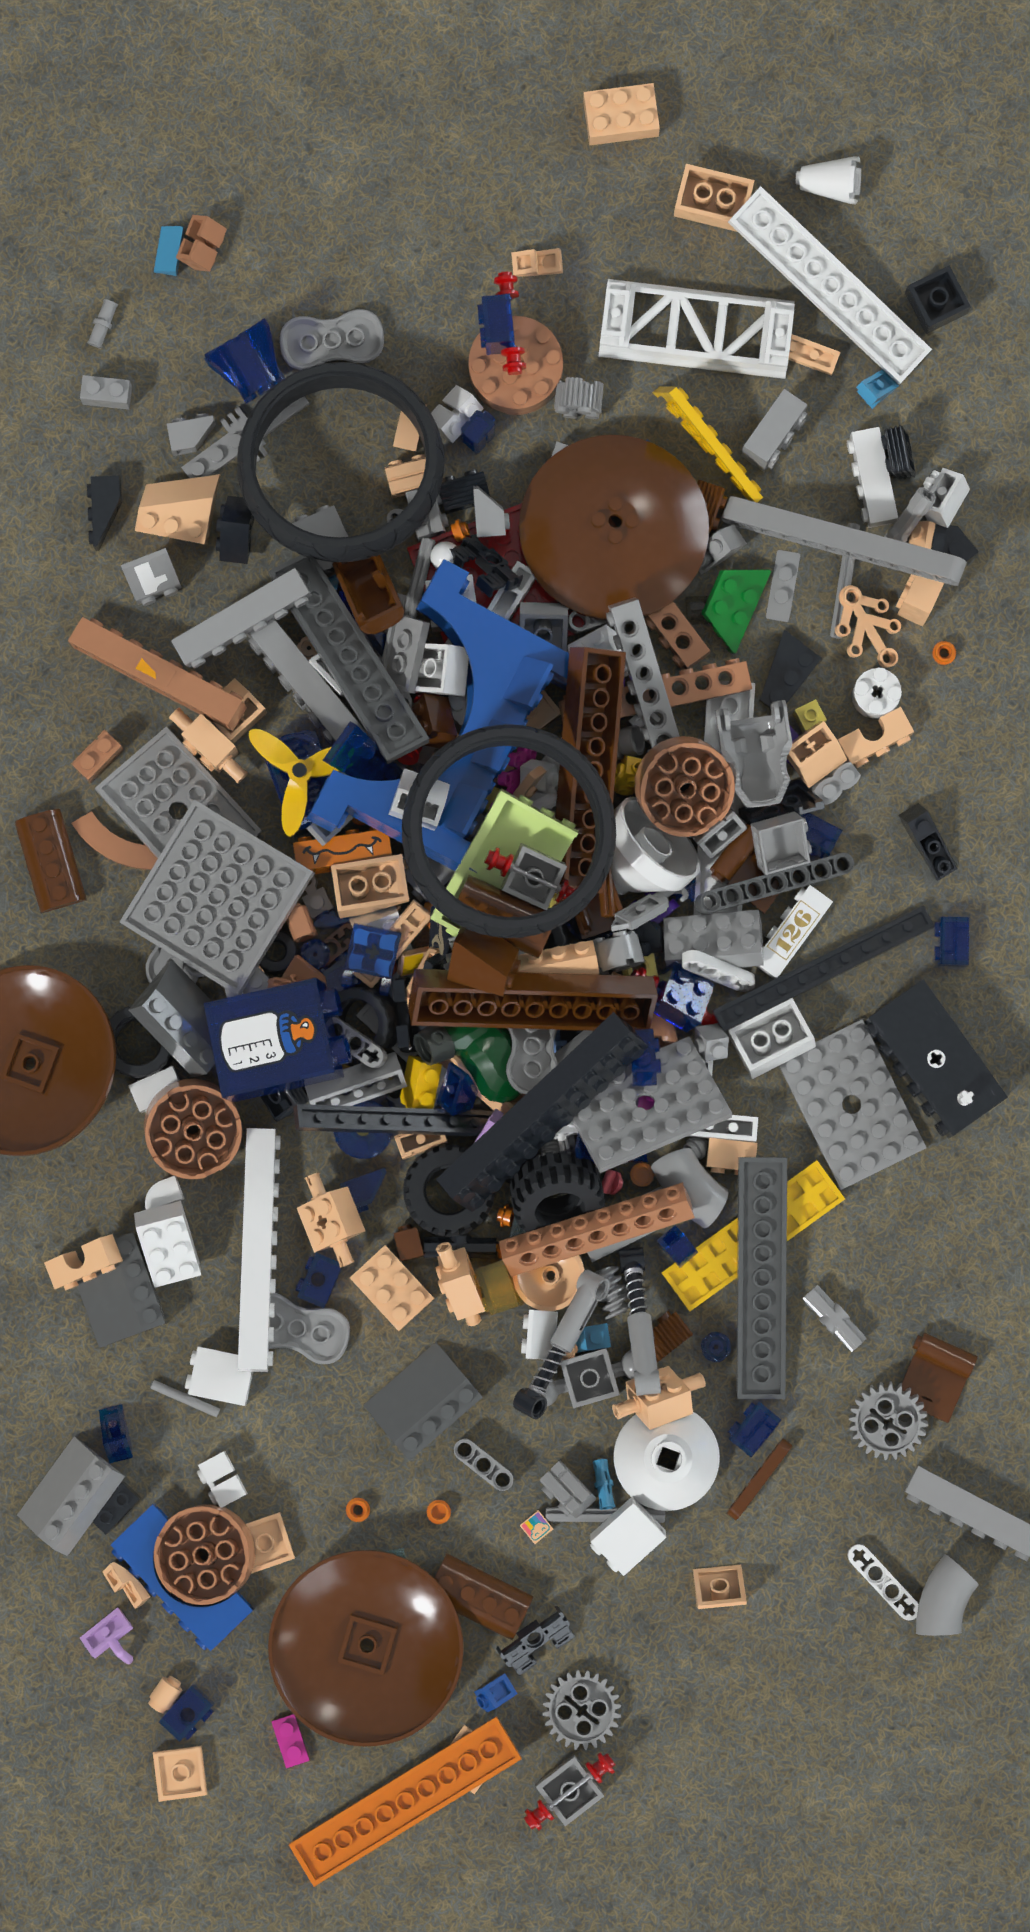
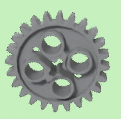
M890 1381L888 1387L885 1388L883 1383L880 1382L879 1389L870 1385V1393L862 1390L863 1399L855 1398L858 1406H851V1411L855 1414L849 1415V1420L855 1423L850 1424V1430L856 1431L853 1434V1439L860 1438L858 1447L867 1446L866 1454L874 1450L875 1458L880 1453H883L885 1460H887L889 1454H892L896 1460L898 1452H901L906 1457L907 1448L914 1452L915 1446L913 1443H922L918 1435H926V1431L921 1427L928 1426V1421L923 1419L927 1417V1411H920L924 1407V1402L916 1403L919 1395L910 1396V1387L902 1391V1383L897 1388H893V1383ZM882 1400H887L892 1405L887 1409H883L878 1404ZM870 1409H875L877 1413L871 1412ZM907 1413L912 1418L908 1422H903L899 1419V1416ZM893 1418V1422L884 1423V1419ZM873 1419L878 1425L874 1428H869L865 1425V1422ZM899 1428L905 1429L907 1432L903 1433ZM888 1433H895L898 1438L895 1441H888L885 1436Z
M576 1670V1677H572L567 1672V1680L564 1681L559 1676L558 1681L560 1685L551 1684L554 1692H546L545 1694L550 1698V1701L543 1702V1705L549 1708V1710L543 1712V1716H550V1719L545 1722V1726L553 1725L549 1733H558L557 1742L563 1738L566 1739L565 1747H568L573 1742L575 1750L578 1749L579 1744H583L584 1749L587 1750L588 1743H592L597 1748L596 1740L600 1739L605 1743V1734L613 1736L610 1727H618V1724L613 1720L614 1718H621V1714L615 1712V1709H619L621 1704L614 1703V1700L619 1695H611V1691L614 1689L613 1685L606 1688L607 1678L598 1681L599 1673H596L591 1678L589 1670H586L584 1676H581L580 1671ZM577 1686H583L587 1690L586 1696L582 1699H578L573 1695V1690ZM565 1695L571 1697L579 1706L586 1704V1711L599 1720V1724H595L583 1713L577 1715V1708L564 1698ZM595 1702H603L606 1705L605 1712L595 1714L592 1711V1706ZM563 1705L569 1706L572 1710L571 1715L567 1718L560 1717L558 1715L559 1707ZM580 1721H587L591 1725L587 1733H580L577 1730V1725Z

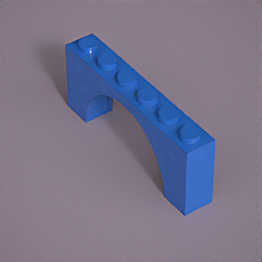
M154 1503L111 1544L114 1548L111 1552L120 1562L125 1560L130 1565L128 1570L136 1579L141 1577L147 1583L145 1588L153 1597L158 1595L164 1601L161 1605L170 1615L175 1613L180 1618L178 1623L186 1632L191 1630L197 1636L195 1641L203 1650L208 1648L211 1651L254 1608L238 1591L220 1603L206 1606L185 1603L168 1592L156 1572L154 1547L157 1536H159L169 1518Z

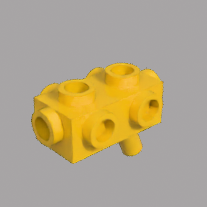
M624 755L621 763H618L614 791L617 794L628 796L635 793L634 783L638 769L635 766H639L642 761L641 758L626 757Z

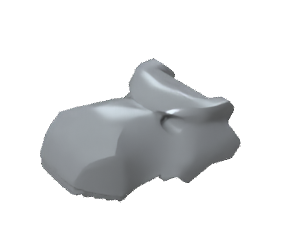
M786 701L772 702L770 716L730 721L728 709L715 710L721 755L732 769L736 795L746 807H762L780 803L790 782L786 760L792 747V737Z

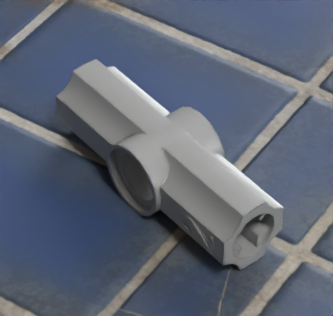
M818 1285L802 1298L809 1308L817 1314L819 1321L827 1327V1330L831 1334H835L851 1352L867 1339L858 1327L851 1322L849 1315L836 1302L834 1303Z

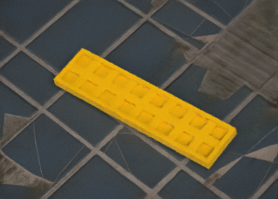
M817 1160L787 1181V1241L845 1200ZM738 1218L662 1272L664 1278L689 1312L737 1278Z

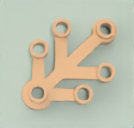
M853 585L842 588L839 593V601L843 606L840 623L835 627V634L838 637L849 635L851 631L849 622L852 611L857 617L852 644L847 647V654L852 658L862 654V642L866 632L878 653L877 660L879 665L884 668L894 666L898 661V654L894 649L886 648L874 626L886 629L889 634H895L901 629L900 621L867 614L862 607H871L876 613L882 614L889 609L888 601L886 599L878 600L863 596L860 589ZM848 593L853 596L852 602L847 600ZM879 602L884 604V610L878 608ZM891 622L897 625L895 631L890 628ZM840 626H844L846 628L845 634H842L840 632ZM853 646L858 648L857 654L852 652ZM884 655L889 656L890 660L888 663L884 662Z

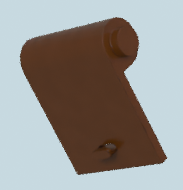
M745 824L747 829L727 845L710 868L712 872L711 877L721 884L724 882L726 885H731L765 875L758 869L752 830L748 824ZM772 877L770 885L773 889L777 890L779 882L776 878ZM749 884L748 891L751 895L755 896L757 889L753 884ZM779 894L749 903L764 914Z
M923 1333L922 1336L917 1335L912 1346L916 1351L902 1381V1391L910 1387V1396L919 1395L916 1403L924 1402V1407L920 1411H927L928 1415L949 1423L965 1382L969 1378L978 1356L927 1333Z

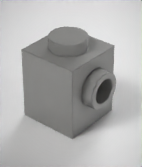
M718 1023L695 1027L694 1045L705 1062L727 1058L729 1037Z

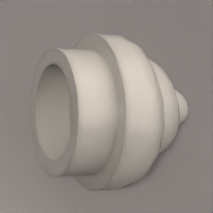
M691 1137L686 1141L683 1148L693 1149L697 1159L701 1160L706 1155L708 1140Z

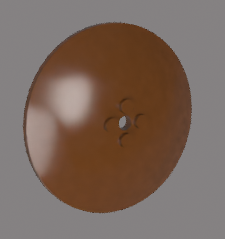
M600 435L568 445L548 459L538 470L529 484L522 502L519 519V537L522 552L531 574L549 596L575 613L589 618L607 620L606 613L609 612V605L634 597L639 600L643 616L661 610L678 598L691 584L702 565L709 538V518L703 494L696 480L688 469L671 453L640 438L626 435ZM611 517H619L622 525L618 528L611 527L608 522Z
M24 965L0 970V1154L8 1156L38 1155L56 1149L71 1141L96 1117L108 1096L113 1082L116 1066V1046L109 1018L103 1006L87 987L73 977L58 970L43 966ZM35 1058V1067L32 1070H27V1060Z
M354 1550L339 1553L319 1561L302 1573L288 1588L275 1611L268 1642L269 1663L273 1680L280 1696L291 1712L304 1725L327 1739L342 1744L363 1747L380 1746L400 1741L415 1734L429 1724L442 1711L455 1690L461 1672L464 1651L462 1628L457 1611L439 1582L416 1563L396 1554L377 1550ZM369 1638L374 1642V1648L371 1651H364L361 1648L360 1642L363 1639Z

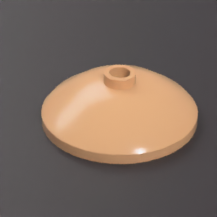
M578 1255L513 1276L515 1289L526 1304L537 1310H561L570 1305L576 1294L577 1280L581 1273L585 1271L584 1264ZM549 1271H553L555 1273V1278L553 1280H549L547 1278V1273Z

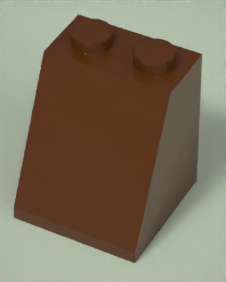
M461 926L453 944L447 981L504 996L506 989L512 988L515 974H518L521 960H518L519 949L502 937L479 934Z

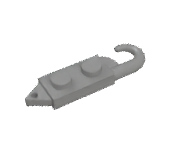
M683 888L679 891H660L653 895L645 896L615 913L611 930L629 929L632 931L667 911L669 907L667 897L673 894H682L683 896L680 898V901L684 902L689 896L688 891Z

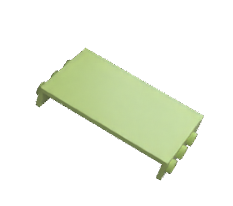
M500 789L446 889L458 899L468 875L501 889L505 877H502L500 870L492 868L490 871L487 870V864L484 863L488 851H494L496 847L500 848L501 855L507 857L513 854L515 857L520 844L523 843L562 861L573 839L578 835V830L574 829L576 824L565 818L562 821L554 818L555 813L543 806L541 809L532 806L533 801L523 795H520L518 798ZM436 908L431 914L430 919L447 928L445 931L450 935L457 936L461 928L460 925L451 921Z

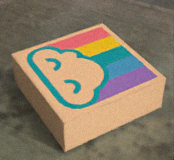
M539 1510L520 1524V1527L534 1544L553 1530V1527Z

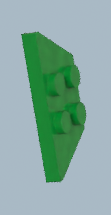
M720 570L703 608L702 615L712 625L716 635L721 637L728 648L726 649L732 654L737 652L770 576V570Z

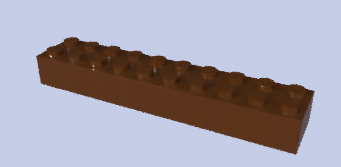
M570 647L562 739L578 749L595 767L604 781L613 804L626 652L589 647ZM560 764L555 818L560 821L565 818L576 824L574 829L578 830V835L573 839L562 859L567 868L559 884H562L563 880L567 879L569 880V886L576 888L583 881L593 858L596 838L595 822L590 803L582 787L573 775ZM606 879L598 893H603L604 888L606 889Z
M415 969L408 1009L411 1025L588 1031H594L614 1012L632 1026L636 1032H650L658 994L653 976L518 972V974H515L512 988H507L504 996H499L447 981L449 970Z

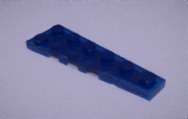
M351 721L323 759L330 766L357 779L369 781L401 779L403 770L394 761L387 764L379 752L378 745Z

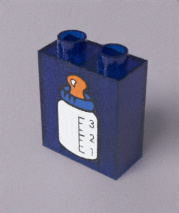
M318 978L204 1003L221 1096L230 1102L344 1078L342 1064L352 1062L348 1038L345 1034L336 1036L332 1018L342 1015L339 992L336 987L327 989L326 983Z

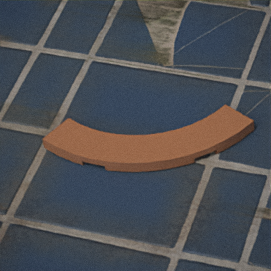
M92 811L71 823L89 846L107 859L118 864L136 869L151 870L158 860L146 845L124 840L110 832L100 823Z

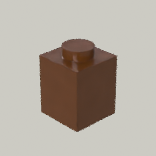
M411 1224L398 1227V1232L394 1233L400 1261L424 1256L418 1228H412Z

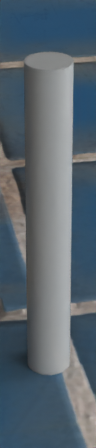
M154 1380L152 1383V1390L216 1418L220 1412V1408Z

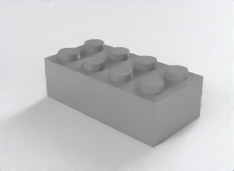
M759 910L663 918L665 963L668 974L690 972L682 967V953L689 950L701 951L737 967L764 965L762 922Z

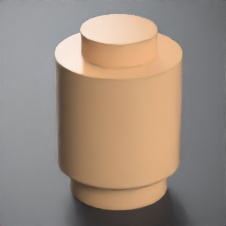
M172 1676L168 1678L162 1677L149 1696L150 1701L148 1704L156 1711L164 1714L166 1710L171 1709L183 1691L180 1687L181 1682Z

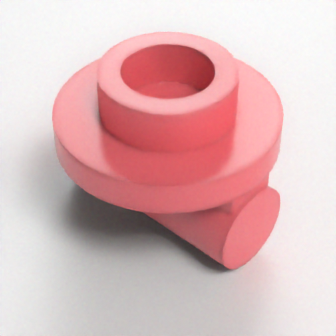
M609 1169L606 1170L602 1180L603 1192L615 1195L621 1190L623 1179L620 1172Z

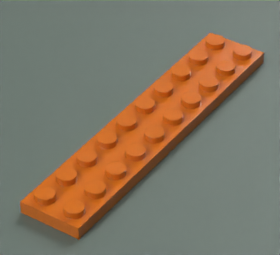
M495 1716L289 1843V1847L313 1887L520 1761L522 1757L498 1717Z

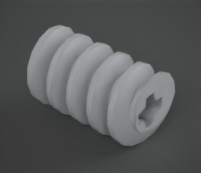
M609 1266L595 1271V1273L610 1281L609 1293L603 1300L599 1301L607 1303L602 1308V1311H610L605 1320L625 1313L629 1309V1302H624L627 1299L628 1293H621L626 1286L625 1284H617L622 1279V1275H614L619 1269L618 1266Z

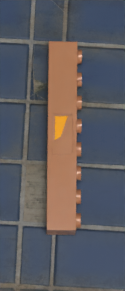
M84 617L81 618L68 640L74 649L182 706L202 714L205 718L232 732L234 731L247 709L241 695L234 691L230 693L223 691V687L215 681L211 680L208 683L202 680L203 676L193 670H190V672L183 670V666L172 659L170 662L162 659L163 655L153 649L150 651L143 649V645L134 639L128 641L122 638L123 634L113 628L110 631L103 628V624L94 618H91L90 621Z

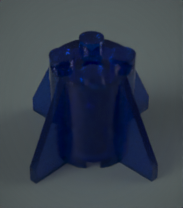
M265 318L238 334L232 340L230 339L204 354L206 357L204 359L208 366L233 385L246 404L258 397L256 393L262 396L272 388L271 384L275 386L281 380L286 379L277 365L270 326Z

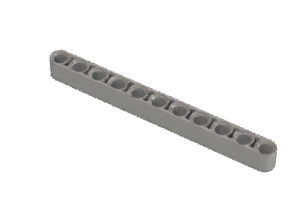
M733 496L728 498L721 517L723 522L730 525L734 524L739 528L954 586L959 585L967 564L964 559L954 555Z

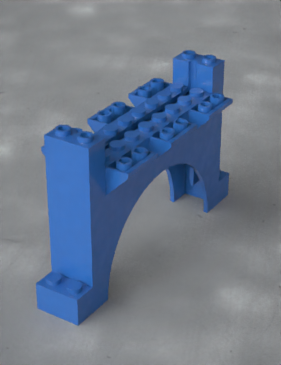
M443 559L416 610L434 622L445 633L452 645L464 647L468 655L467 705L464 721L458 736L487 726L510 724L526 726L528 719H526L527 715L529 716L531 711L533 712L535 707L537 708L543 697L541 692L550 682L566 691L569 653L462 596L470 582L466 579L469 572ZM497 746L473 752L456 761L438 778L439 781L450 784V788L435 831L422 827V838L427 857L456 871L471 844L465 839L474 831L478 823L475 821L476 817L483 813L488 804L486 798L491 794L496 784L493 781L505 770L510 761L508 755L516 747ZM333 770L324 783L306 819L332 832L335 828L340 829L347 816L350 815L402 843V819L388 815L400 779L369 781L347 776Z

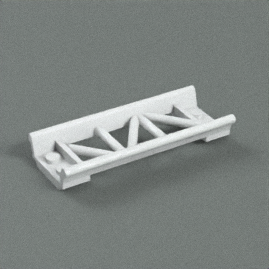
M608 279L599 357L785 379L790 352L795 301ZM635 292L664 295L631 326ZM688 298L719 302L714 347L708 339ZM671 302L666 348L629 343V340ZM728 303L765 307L764 314L723 351ZM680 306L705 352L675 349ZM762 328L759 359L732 356Z

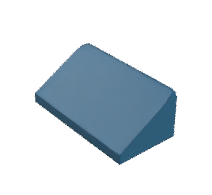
M161 226L154 273L177 276L180 260L176 256L184 238V227Z

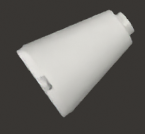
M853 156L802 166L801 170L796 173V185H800V190L849 204H857L858 200L854 199V196L860 194L861 168L856 167V162H860V158Z

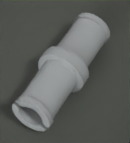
M107 299L103 300L99 315L93 321L95 325L87 341L89 345L99 349L102 348L107 331L111 330L112 324L110 323L118 307L117 303Z

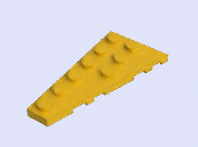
M661 386L652 392L657 398L662 396L667 401L666 408L676 418H682L683 421L680 422L682 427L706 453L709 452L716 457L715 464L725 473L730 472L732 475L730 481L745 498L758 503L763 498L759 493L761 488L754 480L750 481L745 475L747 472L745 467L739 461L735 462L730 456L732 454L730 448L725 443L721 444L716 438L718 436L716 430L711 425L704 423L702 420L704 416L696 406L692 407L687 401L689 399L687 393L681 387Z

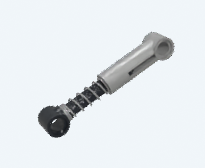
M643 1247L619 1249L621 1273L624 1274L625 1280L628 1282L626 1289L629 1291L627 1298L630 1300L628 1307L631 1308L627 1322L634 1367L636 1396L661 1393L659 1371L657 1369L652 1318L650 1314L646 1313L648 1307L645 1306L646 1298L643 1293L645 1289L642 1286L644 1280L641 1278L643 1271H645Z
M585 1270L579 1276L576 1285L577 1292L550 1340L552 1349L548 1350L547 1358L543 1359V1366L538 1368L539 1373L537 1376H534L533 1384L531 1383L528 1388L520 1389L515 1395L513 1401L515 1410L532 1419H538L544 1414L547 1408V1399L545 1398L546 1391H548L547 1386L549 1382H553L552 1377L554 1373H558L557 1367L562 1364L563 1356H567L566 1353L572 1352L598 1301L603 1300L609 1293V1279L591 1270Z

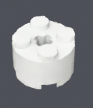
M885 668L870 669L857 679L852 691V702L856 710L863 716L879 719L897 707L902 693L901 685L897 677ZM873 689H876V691L880 690L882 692L880 695L881 698H878V696L874 698L872 696V693L874 691Z

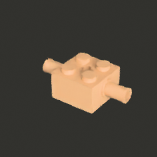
M179 707L170 715L169 719L183 731L181 735L184 741L182 743L191 754L195 756L198 753L201 756V763L210 772L215 769L220 773L224 769L237 783H240L247 776L248 772L234 760L239 754L236 746L202 714L193 721Z
M319 1172L305 1177L313 1198H311V1201L297 1207L314 1253L333 1248L340 1268L354 1263L346 1242L365 1232V1228L349 1188L344 1187L326 1192Z
M449 1242L441 1243L436 1247V1251L439 1254L437 1256L439 1266L435 1267L441 1293L446 1294L448 1310L450 1313H455L457 1320L465 1318L468 1326H475L481 1322L479 1313L484 1312L485 1308L480 1283L465 1247L453 1251Z
M669 1366L659 1368L661 1393L636 1396L634 1379L626 1381L627 1400L613 1404V1413L617 1419L635 1413L648 1429L652 1430L693 1414L691 1391L704 1388L706 1386L705 1379L700 1372L681 1379Z

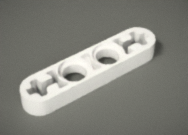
M689 950L682 953V967L685 970L736 991L747 992L755 988V975L747 970L701 951Z
M856 1544L850 1547L847 1554L850 1563L899 1616L905 1620L917 1618L919 1604L879 1560L863 1545ZM855 1549L858 1551L863 1549V1557L867 1561L870 1558L874 1560V1562L866 1566L864 1571L860 1568L864 1564L860 1560L854 1561L852 1559L855 1556L853 1553ZM873 1566H877L882 1570V1576L878 1580H872L868 1575L870 1568ZM890 1584L896 1585L899 1589V1593L895 1598H888L885 1594V1589ZM903 1594L907 1596V1598L903 1599L906 1604H914L913 1615L909 1613L904 1615L903 1611L905 1609L900 1603L897 1607L894 1605L895 1602L901 1599Z

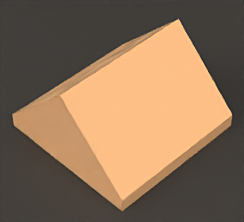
M741 1565L693 1569L698 1609L747 1604Z

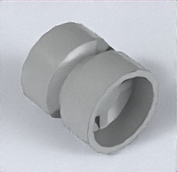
M632 725L623 727L621 730L619 729L617 760L623 759L624 755L626 757L642 755L645 751V741L639 726Z

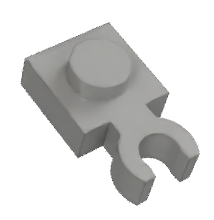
M313 875L311 885L307 886L304 890L308 895L302 897L312 919H315L335 908L325 888L317 889L318 881Z

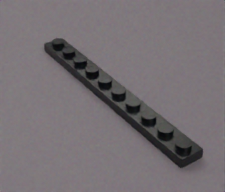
M923 905L714 1009L712 1013L719 1026L726 1032L933 929L935 926Z
M296 1104L293 1107L296 1131L479 1136L488 1118L494 1112L483 1110Z

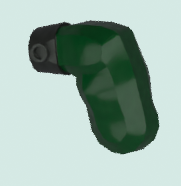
M427 1026L414 1035L416 1051L427 1065L431 1066L451 1059L454 1055L460 1056L462 1063L472 1075L480 1093L489 1101L499 1103L510 1102L522 1094L511 1086L506 1073L507 1063L512 1052V1037L507 1028Z

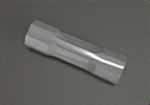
M919 487L906 509L884 537L906 542L919 521L935 503V495L927 489Z

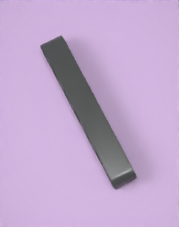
M839 853L811 861V863L713 889L697 896L695 908L701 914H710L836 878L853 870L854 859L847 853ZM838 859L845 863L843 871L837 867ZM816 865H819L823 870L821 877L815 873ZM794 871L800 874V883H796L793 880L792 875ZM772 877L776 878L779 882L777 890L773 889L770 885ZM749 884H753L756 887L757 893L755 896L749 893ZM727 890L734 893L735 899L733 902L727 900ZM705 896L712 900L711 909L706 908L703 903Z

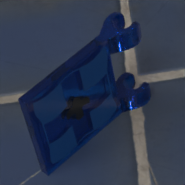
M354 923L341 986L345 988L351 987L353 972L381 977L379 994L387 996L389 994L401 932Z

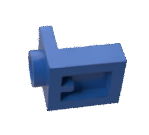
M505 1673L474 1692L477 1696L476 1701L478 1705L486 1712L496 1709L518 1694Z

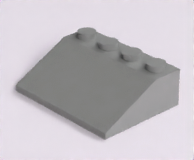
M74 1436L17 1516L52 1549L68 1556L125 1476Z

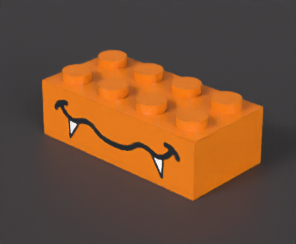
M370 827L369 831L361 833L359 829L345 831V835H335L324 846L316 839L312 840L311 836L298 838V842L293 843L295 861L315 872V874L332 872L331 865L393 856L390 836L373 827Z

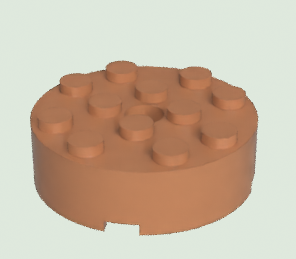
M512 316L515 347H523L525 349V353L521 355V362L526 363V369L522 370V373L519 375H508V372L503 371L502 368L507 363L506 357L501 355V350L510 348L507 317H504L487 325L475 338L469 354L470 381L478 397L490 408L509 415L528 414L542 408L556 394V386L562 379L563 355L559 342L546 326L531 318Z
M686 736L670 738L654 746L639 764L634 783L635 796L643 813L657 828L665 833L679 837L703 834L709 831L708 829L718 821L721 822L732 805L735 793L734 776L723 756L707 742ZM689 782V787L685 791H681L680 788Z
M183 1079L164 1087L152 1099L145 1114L144 1134L150 1154L162 1169L176 1177L201 1179L219 1170L221 1171L232 1161L241 1143L242 1125L237 1107L225 1090L206 1080ZM197 1125L200 1129L196 1133L191 1134L186 1131L188 1127Z
M197 1505L178 1512L165 1523L159 1536H157L154 1547V1564L162 1584L170 1593L172 1592L183 1601L197 1605L213 1604L235 1594L250 1577L255 1562V1545L249 1528L237 1514L227 1508H220L218 1505ZM201 1548L209 1553L207 1561L202 1560L199 1552Z

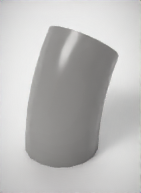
M683 1148L659 1158L652 1164L651 1169L662 1189L683 1182L695 1218L691 1219L702 1228H707L716 1220L727 1201L729 1192L728 1189L719 1184L704 1169L693 1149Z
M946 1554L934 1567L922 1591L916 1618V1634L937 1636L962 1633V1620L966 1605L975 1589L979 1586L959 1564Z

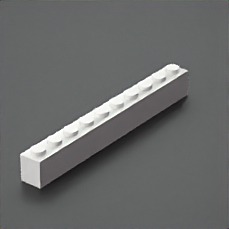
M247 1128L238 1348L239 1371L268 1372V1366H273V1351H269V1342H274V1327H270V1318L275 1317V1303H271V1293L276 1291V1279H271L272 1269H276L277 1255H272V1247L277 1245V1231H273V1221L278 1222V1207H274V1198H279V1183H275V1174L280 1173V1159H276V1150L281 1148V1136H276V1129Z

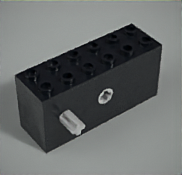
M924 979L865 1021L867 1024L864 1027L865 1030L869 1032L872 1039L877 1038L881 1044L878 1047L880 1052L886 1059L888 1057L892 1059L895 1064L892 1066L893 1070L899 1078L904 1076L909 1083L906 1086L908 1091L914 1098L918 1096L922 1101L921 1109L927 1117L932 1116L937 1123L934 1127L942 1137L945 1135L947 1138L953 1137L1008 1098ZM936 1056L938 1061L932 1065L930 1060Z

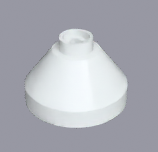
M636 797L626 798L614 809L616 846L611 864V873L618 894L625 895L628 891H679L698 875L700 861L689 837L670 835L657 828L643 813Z
M694 1412L689 1416L649 1430L635 1414L625 1423L618 1434L614 1446L613 1460L618 1480L631 1497H634L637 1502L648 1508L672 1511L694 1504L708 1492L717 1476L720 1455L713 1431ZM662 1447L680 1453L674 1471L656 1464Z

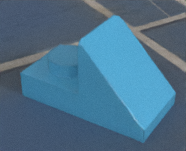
M882 369L863 380L856 388L858 389V394L873 409L898 388L899 385Z
M607 1323L584 1327L576 1342L578 1352L611 1347Z

